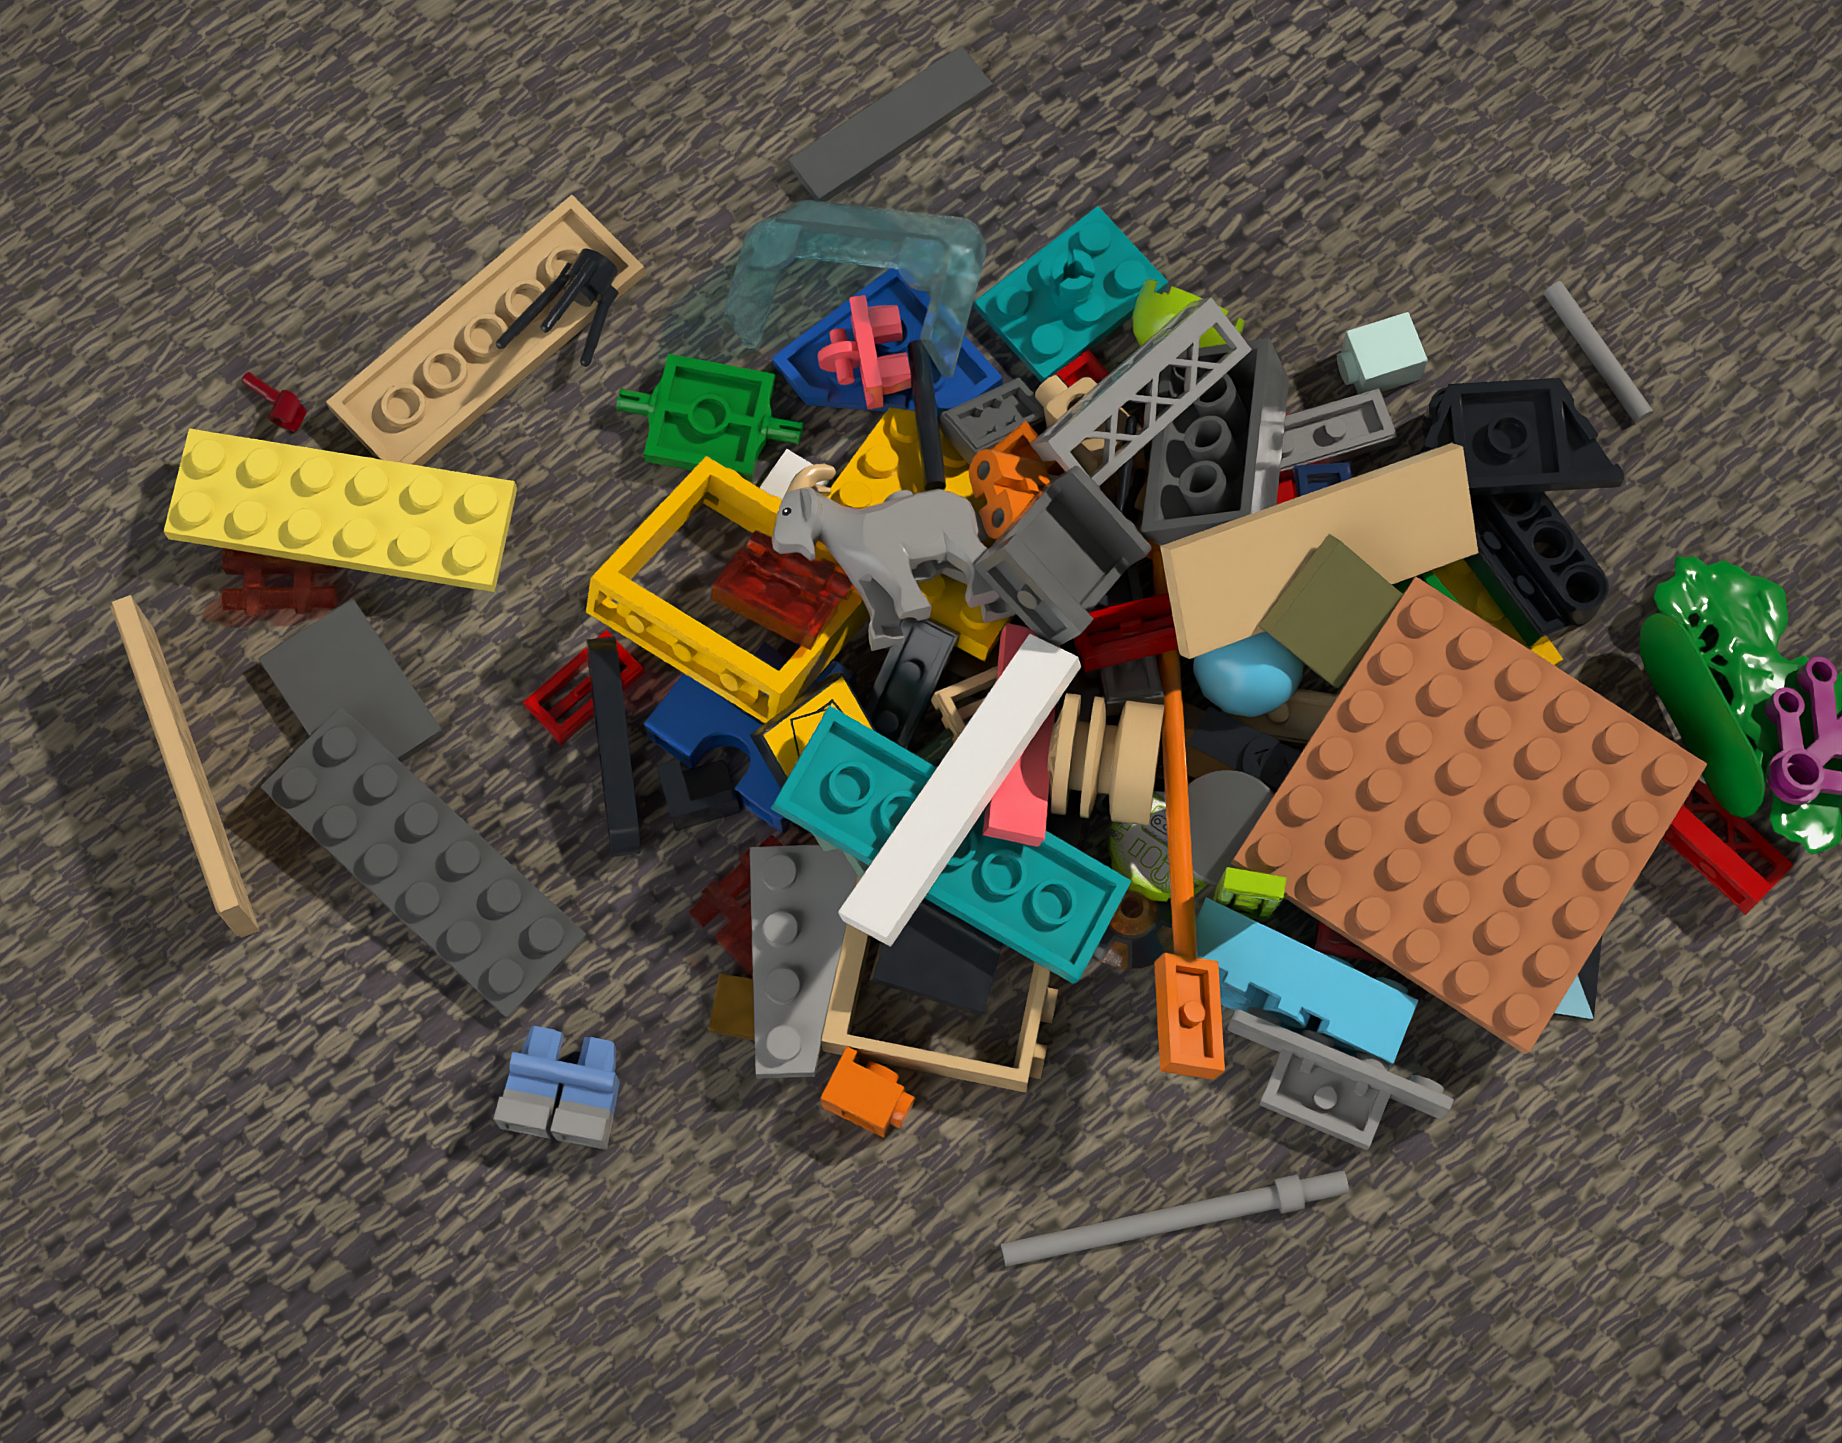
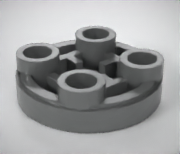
M1222 770L1205 774L1188 785L1194 877L1217 887L1227 867L1239 869L1230 862L1274 796L1273 792L1263 782L1243 772Z

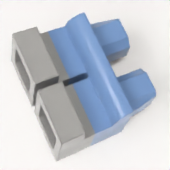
M532 1026L523 1044L522 1052H512L510 1073L503 1097H499L493 1118L500 1129L551 1139L553 1134L558 1141L607 1150L620 1084L615 1073L616 1046L614 1042L594 1037H584L577 1065L558 1061L564 1038L562 1032Z

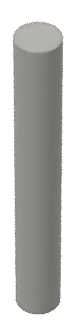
M1558 281L1548 287L1543 293L1633 422L1637 424L1649 417L1654 411L1564 284Z

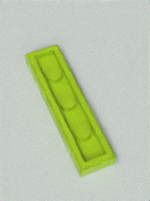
M1227 867L1215 888L1213 901L1250 919L1265 921L1283 900L1287 877Z

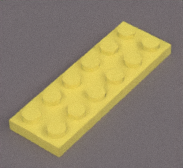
M189 429L164 533L171 540L495 592L517 487L515 481Z

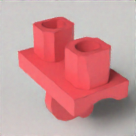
M866 295L849 297L852 313L851 324L855 342L847 341L845 329L837 328L831 330L829 333L831 344L823 347L818 352V363L821 369L836 372L840 385L853 383L855 381L853 369L859 366L867 410L884 407L883 395L896 393L912 387L907 353L877 357L875 349L876 344L903 340L898 305L868 307Z

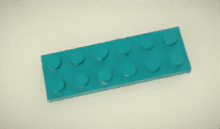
M829 705L770 809L870 866L937 767ZM984 809L924 898L1075 984L1080 980L1131 880L1045 831V839L1039 847L983 835Z

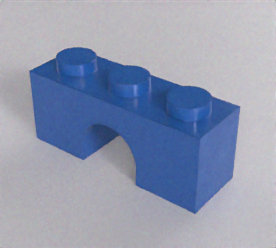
M683 673L644 723L648 739L690 769L695 768L703 756L714 748L730 746L743 751L750 759V766L747 773L735 787L738 803L782 834L792 823L791 820L770 809L781 789L750 737V734L765 723L746 711L742 712L722 696Z

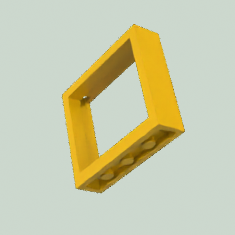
M707 456L595 572L590 579L586 613L764 723L799 699L870 617L862 597L844 588L849 592L778 671L633 582L631 579L702 504L707 505L772 545L777 511L782 499L770 495L742 478L736 471L722 466Z

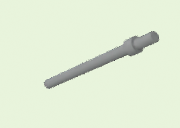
M1344 1170L1300 1180L1298 1175L1295 1174L1274 1179V1185L1002 1243L1001 1249L1005 1267L1278 1208L1281 1214L1305 1209L1306 1202L1348 1194L1347 1177Z

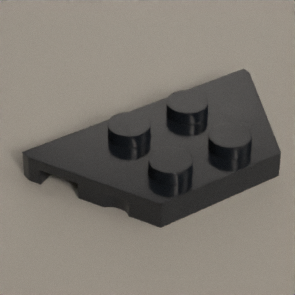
M1560 378L1448 384L1420 452L1422 454L1450 443L1463 446L1470 496L1620 487L1624 481L1623 470L1618 463L1613 465L1596 441L1598 433L1587 417L1581 415L1576 410L1574 398Z

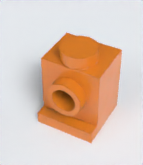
M847 1046L821 1096L822 1108L885 1138L891 1125L899 1129L903 1126L913 1106L915 1097L906 1093L904 1086L897 1084L899 1075L885 1066L872 1061H868L865 1068L858 1065L857 1051Z

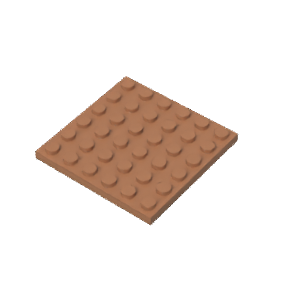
M1415 576L1230 863L1241 870L1287 877L1284 892L1285 899L1518 1051L1527 1054L1540 1037L1704 771L1707 763Z

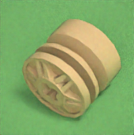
M1066 693L1063 708L1056 723L1053 724L1047 770L1050 771L1051 814L1066 815L1070 790L1082 791L1080 817L1082 818L1090 817L1097 794L1099 793L1109 795L1112 821L1149 826L1164 705L1126 701L1118 726L1106 724L1104 698L1095 697L1091 722L1079 721L1081 695Z

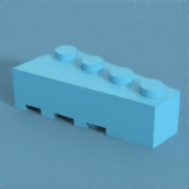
M1207 897L1205 898L1196 920L1198 958L1218 961L1221 1005L1247 1012L1249 1007L1265 1010L1281 1020L1280 1027L1301 1035L1302 1030L1320 1033L1335 1042L1333 1049L1355 1057L1357 1052L1373 1055L1388 1063L1389 1071L1418 1003L1417 999L1407 995L1408 989L1405 986L1384 977H1376L1374 979L1355 970L1350 963L1340 958L1324 955Z

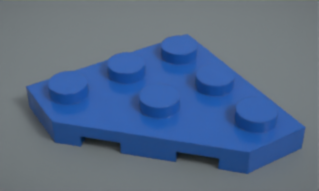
M899 262L853 296L866 295L868 307L898 305L903 340L876 344L877 357L905 352L908 357V343L914 340H925L928 342L938 416L951 408L1003 385V377ZM849 300L772 357V365L806 405L867 410L860 367L858 366L853 369L855 379L853 383L840 385L837 373L821 369L817 357L818 352L823 347L831 344L829 333L833 329H845L847 341L855 342ZM912 387L896 393L883 395L884 407L869 410L886 412L888 408L915 411Z

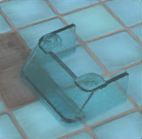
M813 200L797 201L759 221L747 232L723 314L746 348L759 352L782 269L787 267L795 257L898 269L908 286L916 290L932 292L920 339L942 377L953 378L986 255V242L978 226L973 221L963 217Z

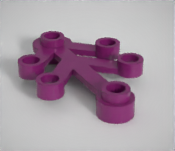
M1821 656L1812 657L1797 673L1799 685L1805 692L1810 694L1815 742L1806 750L1803 747L1799 716L1803 713L1805 704L1802 696L1796 690L1789 687L1779 688L1764 704L1766 716L1772 723L1777 725L1779 753L1769 761L1766 768L1767 782L1775 795L1781 800L1794 805H1803L1811 802L1819 792L1842 795V772L1823 768V765L1831 758L1842 759V716L1837 720L1833 686L1837 680V670L1830 660ZM1812 670L1819 673L1823 681L1816 679L1812 674ZM1779 701L1784 702L1789 707L1790 713L1781 708Z

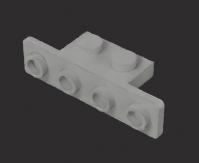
M1249 1007L1247 1012L1239 1009L1234 1010L1227 1028L1228 1031L1280 1052L1259 1104L1262 1107L1365 1150H1368L1372 1143L1389 1098L1442 1120L1451 1109L1454 1099L1443 1095L1444 1088L1433 1080L1418 1075H1411L1410 1080L1388 1072L1389 1064L1373 1055L1357 1052L1356 1056L1352 1057L1333 1049L1335 1042L1320 1033L1302 1030L1301 1035L1280 1027L1281 1020L1265 1010L1255 1007Z

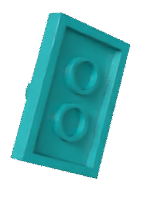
M1097 206L974 301V309L1039 381L1043 383L1085 351L1090 350L1133 316L1137 298L1146 279L1158 281L1154 292L1160 294L1167 290L1168 281L1101 208Z

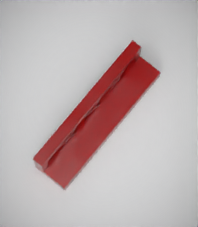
M1699 779L1662 837L1666 843L1745 915L1794 866L1743 818L1733 816L1722 808L1710 789ZM1692 793L1704 804H1692ZM1715 812L1725 822L1726 843L1693 813ZM1734 831L1747 843H1735ZM1736 852H1758L1775 869L1764 879Z

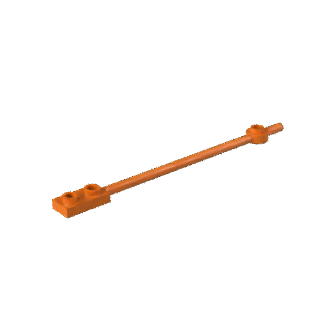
M1150 459L1147 461V480H1148V472H1149ZM1145 539L1151 545V550L1146 557L1152 560L1154 596L1168 593L1160 545ZM1171 613V614H1167V615H1163V616H1159V617H1155V620H1156V619H1160V618H1164V617H1168V616H1172V613ZM1179 649L1157 654L1158 671L1164 694L1162 749L1174 954L1163 953L1154 962L1160 1072L1215 1080L1225 1071L1218 961L1198 958L1181 663Z

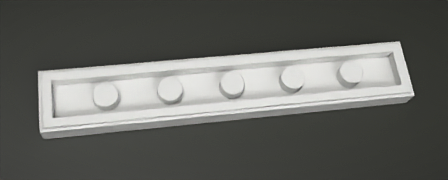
M1032 634L1028 635L838 911L842 921L890 947L892 946L1081 668L1078 656Z

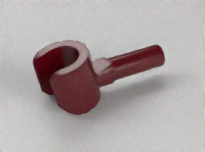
M251 372L245 373L242 377V383L267 400L268 403L274 405L268 415V419L277 426L294 433L297 432L307 413V410L300 404L297 396L288 390L279 392Z

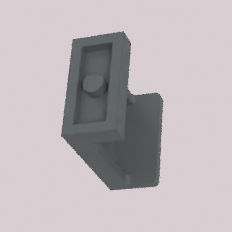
M1074 466L1047 483L973 567L1038 638L1059 647L1080 635L1093 621L1089 614L1129 566L1141 560L1150 552L1151 545L1139 533L1136 526L1126 519L1105 496L1098 484L1088 477L1080 467Z

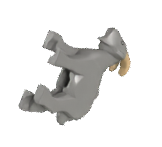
M827 464L810 465L794 476L777 511L772 535L773 549L780 554L798 552L812 561L815 559L814 545L818 540H821L843 568L866 605L871 618L868 634L872 651L904 642L905 636L900 628L901 619L913 617L919 621L930 617L932 607L917 583L931 580L941 573L968 585L965 600L971 608L981 605L984 623L1016 614L973 567L988 550L981 543V541L987 539L988 535L984 529L981 516L973 509L971 502L964 497L941 489L916 494L908 490H901L888 496L883 503L864 509L841 506L827 498L831 494L830 488L816 484L820 481L830 480L835 476L836 471L833 466Z

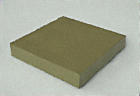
M1328 534L1259 627L1326 682L1338 689L1368 650L1403 594L1342 541Z

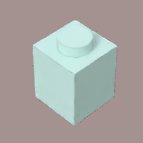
M1409 312L1346 331L1341 353L1337 354V364L1346 385L1354 383L1358 394L1378 388L1380 392L1421 380L1428 361Z

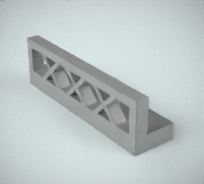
M1212 297L1193 301L1030 445L1043 461L1057 460L1065 472L1074 466H1078L1100 486L1252 349ZM1213 326L1231 350L1216 363L1198 361L1200 336ZM1187 349L1186 360L1176 359L1183 351ZM1166 366L1186 368L1184 392L1176 399L1157 397L1159 373ZM1197 369L1207 370L1196 380ZM1147 384L1146 396L1135 395ZM1126 402L1145 403L1144 426L1135 435L1116 433L1118 409ZM1157 405L1167 406L1156 416ZM1106 420L1105 432L1094 431ZM1085 438L1104 439L1103 464L1088 475L1070 451ZM1116 441L1126 442L1115 452Z

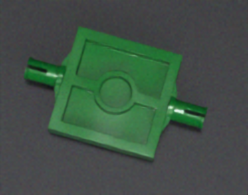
M668 354L662 379L652 394L620 388L616 404V410L619 412L624 411L648 416L650 429L644 450L645 462L692 471L707 456L722 466L736 471L749 482H753L758 456L766 445L767 440L771 439L799 446L804 427L803 422L799 423L772 417L770 405L776 384L775 374Z

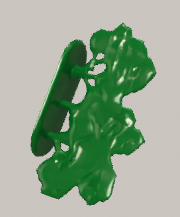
M1693 555L1688 557L1676 556L1675 576L1668 581L1657 584L1653 597L1658 609L1662 613H1655L1646 618L1641 628L1639 646L1642 662L1650 681L1689 752L1707 763L1702 776L1711 793L1721 807L1730 814L1746 818L1755 814L1762 804L1765 783L1768 784L1766 768L1769 761L1779 753L1777 725L1768 719L1764 711L1766 700L1777 689L1789 687L1796 690L1802 696L1805 708L1799 716L1804 749L1806 750L1815 742L1810 694L1801 688L1797 680L1799 669L1810 658L1799 656L1789 661L1782 657L1777 650L1780 635L1784 633L1788 623L1786 594L1783 587L1762 576H1751L1742 567L1733 565L1725 560L1706 565ZM1697 613L1700 616L1698 625L1691 627L1688 617L1690 614ZM1708 625H1713L1719 633L1717 643L1713 649L1703 653L1699 648L1706 645L1702 639L1698 638ZM1716 655H1720L1728 663L1725 666L1716 665L1711 659ZM1708 667L1717 670L1728 680L1734 695L1731 705L1728 704ZM1812 670L1814 677L1819 681H1823L1820 674ZM1839 673L1837 674L1836 682L1833 684L1837 720L1842 716V674ZM1779 701L1781 708L1790 713L1789 707L1784 702ZM1746 735H1748L1755 741V744L1757 746V749L1755 751L1751 746ZM1831 758L1823 765V768L1842 772V759ZM1772 791L1774 799L1771 806L1770 821L1775 833L1786 837L1789 841L1802 843L1805 850L1811 855L1841 843L1842 795L1819 792L1811 802L1803 805H1794L1781 800Z

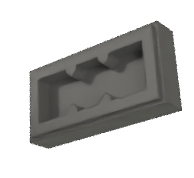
M1020 378L941 413L938 419L940 432L969 465L979 451L983 449L992 450L1025 420L1036 433L1047 428L1044 407Z

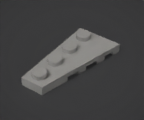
M820 845L750 847L756 1078L815 1077L822 1046L821 1039L847 925L846 922L842 921L838 911L855 888L857 873L841 849L823 851Z

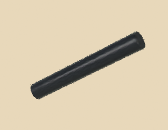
M914 340L908 343L907 352L924 490H944L946 488L929 344L925 340Z

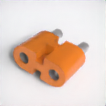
M989 449L979 451L973 457L970 464L969 478L975 499L987 501L988 503L979 510L987 535L993 539H998L1043 487L1058 476L1047 474L1044 464L1039 460Z

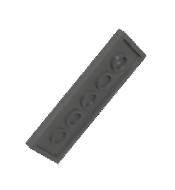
M341 706L260 786L261 790L507 1020L527 1002L588 938L587 934Z

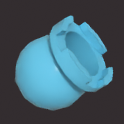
M1264 631L1194 657L1193 673L1203 695L1224 712L1255 717L1274 712L1294 696L1303 679L1304 663Z

